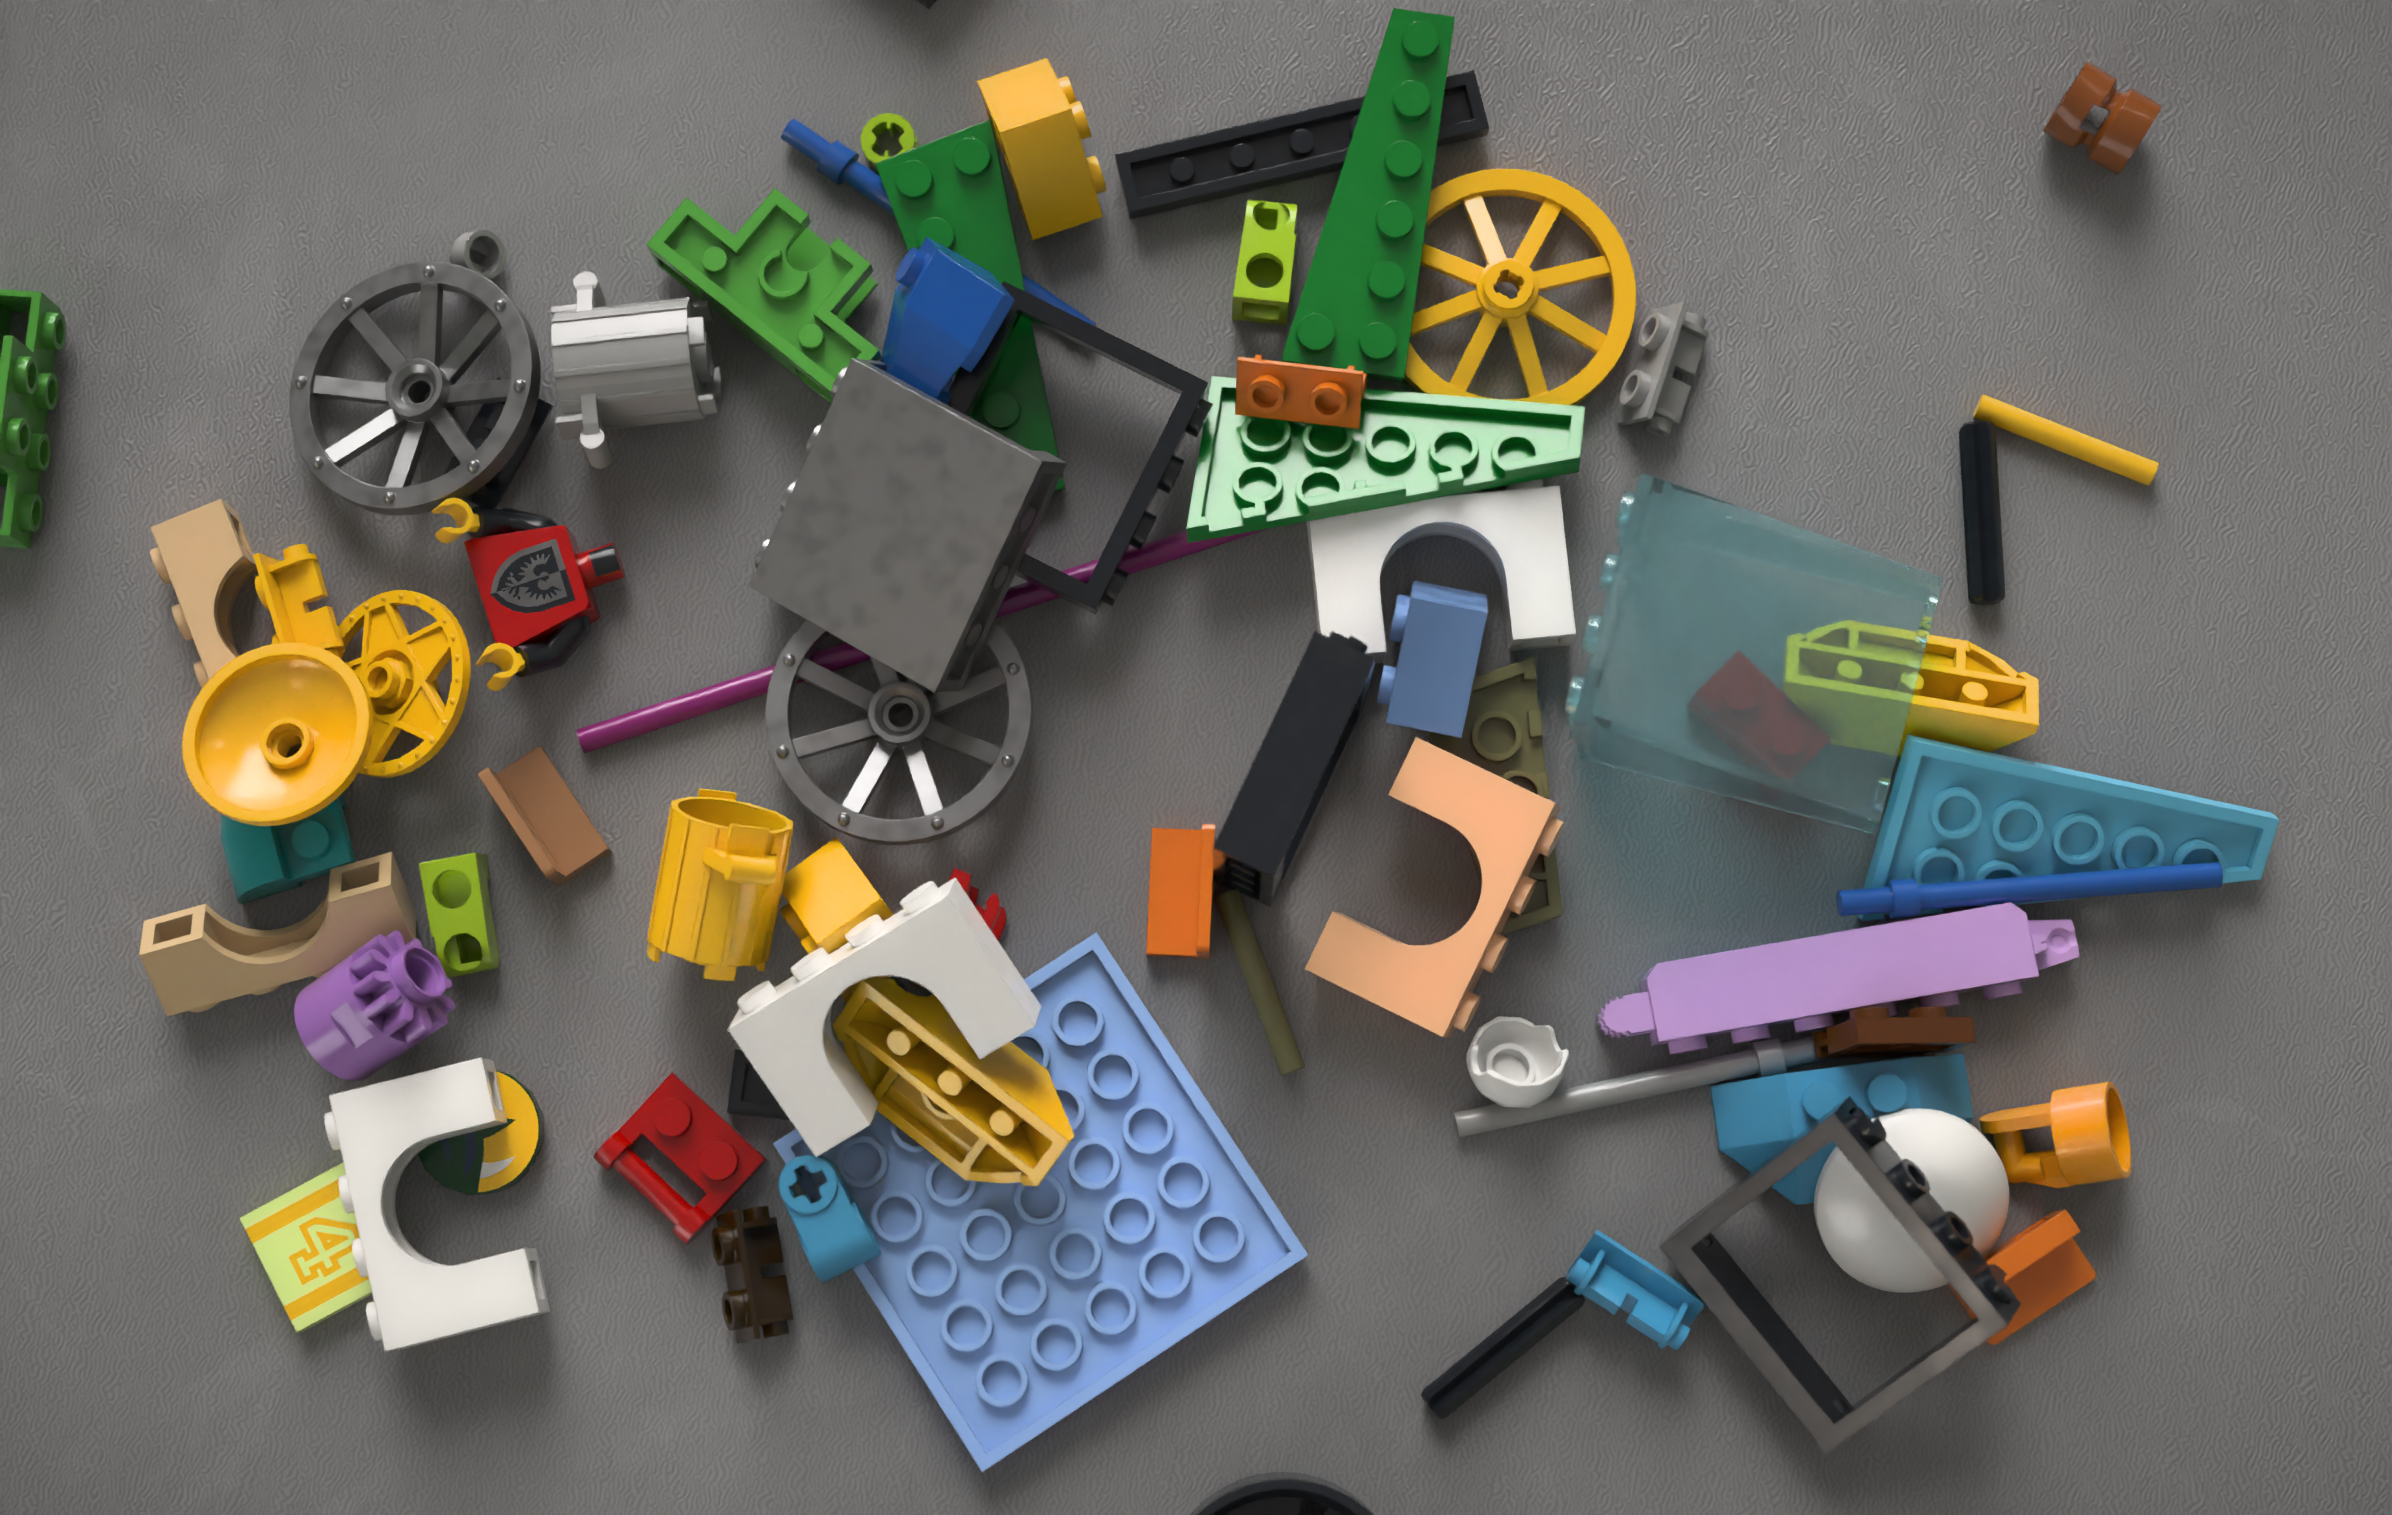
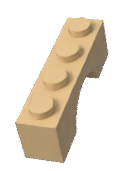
M222 499L150 527L158 546L150 550L152 562L163 583H172L179 604L172 606L175 622L186 641L194 640L201 661L194 663V671L201 688L205 686L217 671L240 656L232 636L231 614L240 589L257 571L253 557L254 553L240 516L236 510ZM302 744L294 745L289 749L288 753L300 749Z
M389 852L331 868L328 889L320 905L308 917L288 927L273 930L245 928L227 921L207 904L145 920L139 956L167 1017L186 1011L202 1012L214 1007L221 1001L250 993L253 995L266 994L277 989L282 984L311 976L319 978L379 934L386 937L397 930L402 934L406 945L416 938L417 913L393 853Z

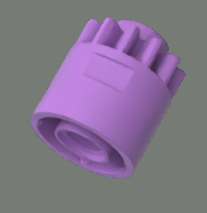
M397 930L386 937L379 934L300 991L294 1005L296 1027L306 1049L323 1068L333 1075L348 1081L365 1080L448 1023L446 1014L455 1008V1004L443 993L452 987V982L446 977L439 958L423 948L419 939L414 938L405 945L402 934Z

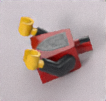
M459 498L446 499L432 510L433 514H448L456 522V528L443 527L435 533L436 538L440 542L452 543L466 532L473 538L464 541V545L495 643L488 646L476 662V666H482L485 663H495L502 669L503 672L493 675L486 684L493 691H500L505 688L514 675L526 677L563 666L589 636L590 624L600 618V612L592 588L625 578L624 568L614 542L580 553L575 536L566 526L558 525L552 518L511 508L473 507L471 509L467 502Z

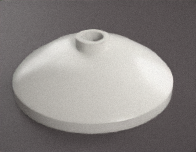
M1904 1109L1871 1119L1872 1122L1877 1118L1881 1121L1886 1130V1141L1902 1160H1911L1921 1169L1929 1182V1193L1945 1212L1951 1211L1963 1220L1972 1234V1245L1985 1258L2002 1232L2009 1207L2008 1178L2002 1161L1991 1143L1980 1131L1965 1120L1942 1111ZM1836 1146L1820 1172L1814 1196V1214L1817 1229L1833 1260L1847 1274L1859 1282L1884 1291L1900 1293L1921 1292L1948 1284L1949 1282Z

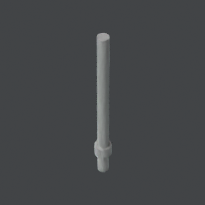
M1813 1036L1780 1043L1778 1037L1752 1042V1049L1556 1090L1548 1099L1530 1108L1503 1107L1495 1103L1454 1112V1119L1458 1136L1464 1137L1755 1074L1759 1078L1785 1074L1788 1067L1830 1058H1815Z

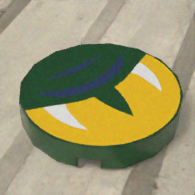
M496 1070L508 1123L446 1138L427 1146L418 1153L425 1170L444 1187L467 1195L495 1194L520 1182L530 1171L529 1168L534 1164L544 1142L543 1113L533 1092L513 1075Z

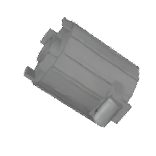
M584 271L577 274L573 280L577 294V304L551 306V313L553 314L551 321L553 373L559 407L562 416L555 417L556 425L563 440L580 439L585 455L592 467L601 469L607 467L612 462L613 454L609 446V429L703 420L706 414L718 413L714 397L722 396V378L720 367L714 368L710 338L708 333L705 332L704 321L713 320L708 300L692 302L690 297L605 306L606 300L597 276L590 271Z

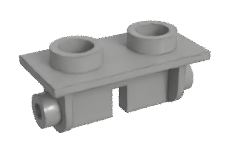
M1683 301L1653 309L1652 314L1643 323L1638 338L1641 349L1634 371L1628 375L1621 388L1620 402L1623 405L1617 424L1623 426L1648 420L1645 429L1654 435L1668 437L1672 428L1679 427L1691 386L1672 378L1674 370L1687 376L1695 375L1705 341L1708 337V332L1704 329L1706 319L1700 315L1687 312L1689 303Z

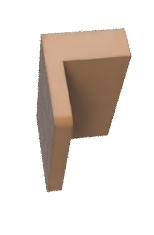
M540 745L498 773L489 767L478 773L479 778L541 872L557 886H562L612 852L546 751Z

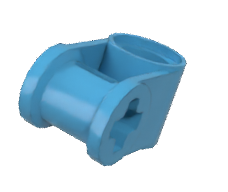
M814 1154L796 1157L785 1165L779 1177L778 1187L780 1195L797 1228V1235L807 1259L821 1283H825L881 1255L879 1244L858 1203L854 1201L840 1170L832 1160L823 1155L815 1157ZM804 1166H807L811 1173L823 1171L826 1175L827 1182L819 1187V1193L822 1198L815 1202L810 1194L799 1196L796 1193L794 1185L803 1180L800 1169Z

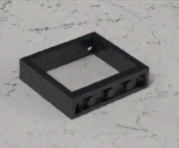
M1003 281L1002 286L1015 301L973 370L969 372L962 367L958 370L948 392L950 394L948 406L971 417L1021 316L1181 395L1088 583L1086 584L1027 554H1024L1015 574L1096 615L1102 602L1113 607L1129 575V572L1119 567L1130 545L1141 550L1154 526L1157 516L1148 512V509L1158 489L1169 494L1179 476L1185 459L1176 456V453L1185 434L1188 433L1197 438L1213 406L1212 403L1203 399L1207 392L1208 382Z
M1316 631L1314 632L1213 846V881L1231 889H1238L1239 893L1269 907L1271 906L1365 706L1376 659L1365 654L1368 647L1362 641L1353 636H1350L1348 639L1331 631L1329 637Z
M1850 1096L1680 1225L1660 1246V1249L1827 1454L2006 1327L2021 1305L2016 1295L2003 1281L2007 1274L1996 1264L1992 1263L1989 1265L1972 1245V1234L1963 1220L1951 1211L1945 1212L1929 1193L1930 1185L1921 1169L1911 1160H1902L1886 1141L1887 1134L1881 1121L1877 1118L1872 1122ZM1830 1141L1835 1143L1976 1315L1971 1321L1854 1405L1849 1403L1711 1233Z

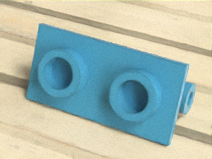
M1596 1230L1567 1271L1568 1276L1566 1280L1576 1286L1573 1291L1574 1293L1586 1296L1613 1315L1616 1314L1619 1308L1629 1313L1626 1323L1657 1342L1656 1346L1661 1349L1668 1345L1677 1351L1690 1332L1688 1327L1706 1305L1698 1294L1598 1230Z

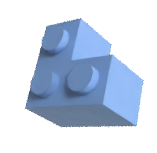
M1413 580L1410 596L1397 595L1389 641L1400 643V651L1396 667L1386 665L1383 667L1376 703L1388 705L1386 723L1462 738L1488 613L1486 594Z

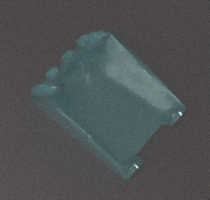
M1641 474L1636 493L1625 490L1616 520V528L1619 529L1617 544L1621 545L1619 554L1608 552L1602 568L1599 590L1608 592L1603 614L1591 613L1585 630L1582 651L1592 653L1585 677L1573 676L1566 700L1565 713L1569 714L1567 726H1571L1569 738L1575 739L1577 742L1579 759L1876 835L1943 578L1660 478Z

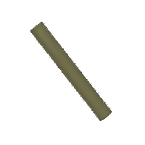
M1238 889L1224 892L1214 897L1281 1076L1305 1068Z

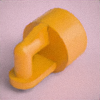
M2112 1082L2057 1089L2053 1091L2050 1103L1999 1110L1979 1118L1982 1133L1993 1135L1996 1152L2002 1161L2008 1182L2010 1183L2027 1182L2053 1188H2064L2126 1179L2130 1176L2132 1152L2129 1128L2121 1097ZM2051 1126L2055 1149L2027 1153L2022 1130Z

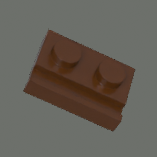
M1943 1006L1908 1010V1017L1896 1018L1889 1017V1008L1854 1009L1849 1011L1850 1020L1826 1028L1825 1032L1813 1033L1816 1059L1935 1056V1053H1945L1976 1043L1973 1017H1948L1947 1007Z

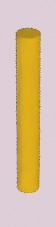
M1983 394L1973 414V418L1992 422L1996 427L2147 486L2151 484L2158 469V462Z

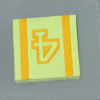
M344 1163L240 1217L296 1332H304L372 1295L369 1277L360 1276L354 1261L352 1242L353 1239L360 1238L355 1213L348 1214L345 1211L340 1197L338 1179L339 1176L346 1174Z

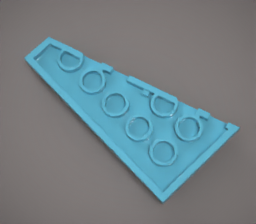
M1907 734L1863 889L1886 887L1888 880L1914 878L1917 884H1932L2211 862L2220 863L2223 872V883L2261 880L2279 819L2271 812ZM2060 900L2021 902V903H2013V904H2014V905H2022V904L2041 903V902L2060 901ZM1944 908L1920 910L1919 915L1943 913ZM1888 913L1862 914L1857 916L1861 921L1884 919V915Z

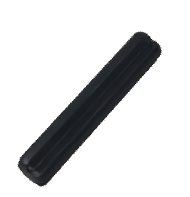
M1972 421L1964 423L1959 430L1968 599L1972 604L1993 605L2000 603L2005 597L1996 428L1989 421Z
M1567 1276L1556 1280L1422 1391L1423 1401L1435 1416L1440 1419L1447 1418L1584 1305V1295H1577L1573 1292L1576 1286L1566 1280Z

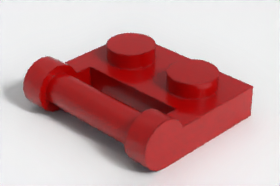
M671 1073L625 1124L601 1145L593 1156L606 1171L614 1168L675 1225L672 1232L685 1245L691 1243L768 1161L674 1073ZM644 1136L707 1193L694 1207L690 1205L632 1150Z

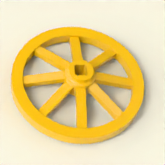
M1519 169L1481 170L1454 178L1430 191L1426 227L1445 212L1463 204L1487 266L1485 268L1423 243L1421 266L1476 287V289L1413 313L1410 337L1479 311L1482 319L1449 383L1434 373L1422 361L1410 341L1405 381L1417 393L1487 398L1466 391L1500 326L1508 327L1528 394V398L1500 400L1574 406L1581 403L1601 386L1613 371L1623 353L1634 322L1636 308L1634 271L1626 246L1613 223L1592 200L1577 189L1560 180L1533 171ZM1514 196L1543 203L1513 258H1506L1483 201L1484 197ZM1560 212L1573 220L1586 232L1601 254L1599 257L1534 272L1530 268ZM1609 276L1612 291V312L1607 335L1538 295V292ZM1502 282L1512 283L1518 290L1516 298L1508 299V296H1504L1500 292L1496 293V286ZM1529 315L1596 354L1576 376L1551 391L1547 389L1527 321Z

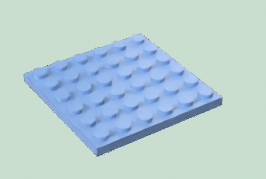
M1097 932L1024 979L1040 1003L1041 1009L1036 1026L1011 1042L1048 1070L1074 1133V1137L1038 1186L1022 1185V1182L991 1183L964 1180L878 1111L875 1112L872 1122L868 1127L821 1154L832 1160L840 1170L854 1201L858 1203L881 1250V1255L853 1268L854 1272L982 1472L1308 1256L1306 1250ZM794 1129L773 1143L786 1164L796 1157L813 1154L797 1129ZM804 1166L800 1169L803 1180L798 1184L805 1195L810 1194L815 1202L822 1198L819 1193V1187L827 1182L826 1175L823 1171L811 1173L807 1166Z

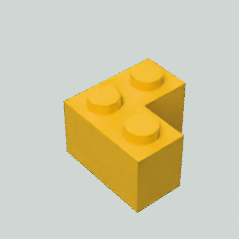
M1046 58L977 81L988 118L996 135L997 144L1008 169L1021 215L1032 240L1103 217L1097 194L1107 191L1096 156L1088 158L1085 156L1081 140L1090 138L1091 132L1080 101H1076L1068 76L1057 79Z
M837 837L785 873L782 894L788 903L779 911L799 937L801 944L808 954L819 948H824L829 955L848 943L845 937L846 934L862 921L877 914L882 921H885L894 915ZM888 975L876 976L889 979ZM862 980L852 984L840 994L846 1004Z

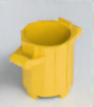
M698 788L697 797H686L671 801L648 927L646 953L653 962H659L661 951L689 962L705 966L704 979L735 981L737 966H755L758 971L764 972L765 964L769 961L793 835V821L779 814V812L751 803L736 801L737 794L735 792Z

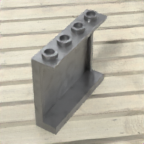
M852 358L849 365L841 370L833 383L831 390L833 401L823 423L813 430L807 441L805 451L808 457L798 479L790 484L780 503L781 517L772 536L758 550L755 558V568L757 570L749 587L934 693L961 691L1067 463L1046 451L1029 450L885 372L887 365L880 361Z

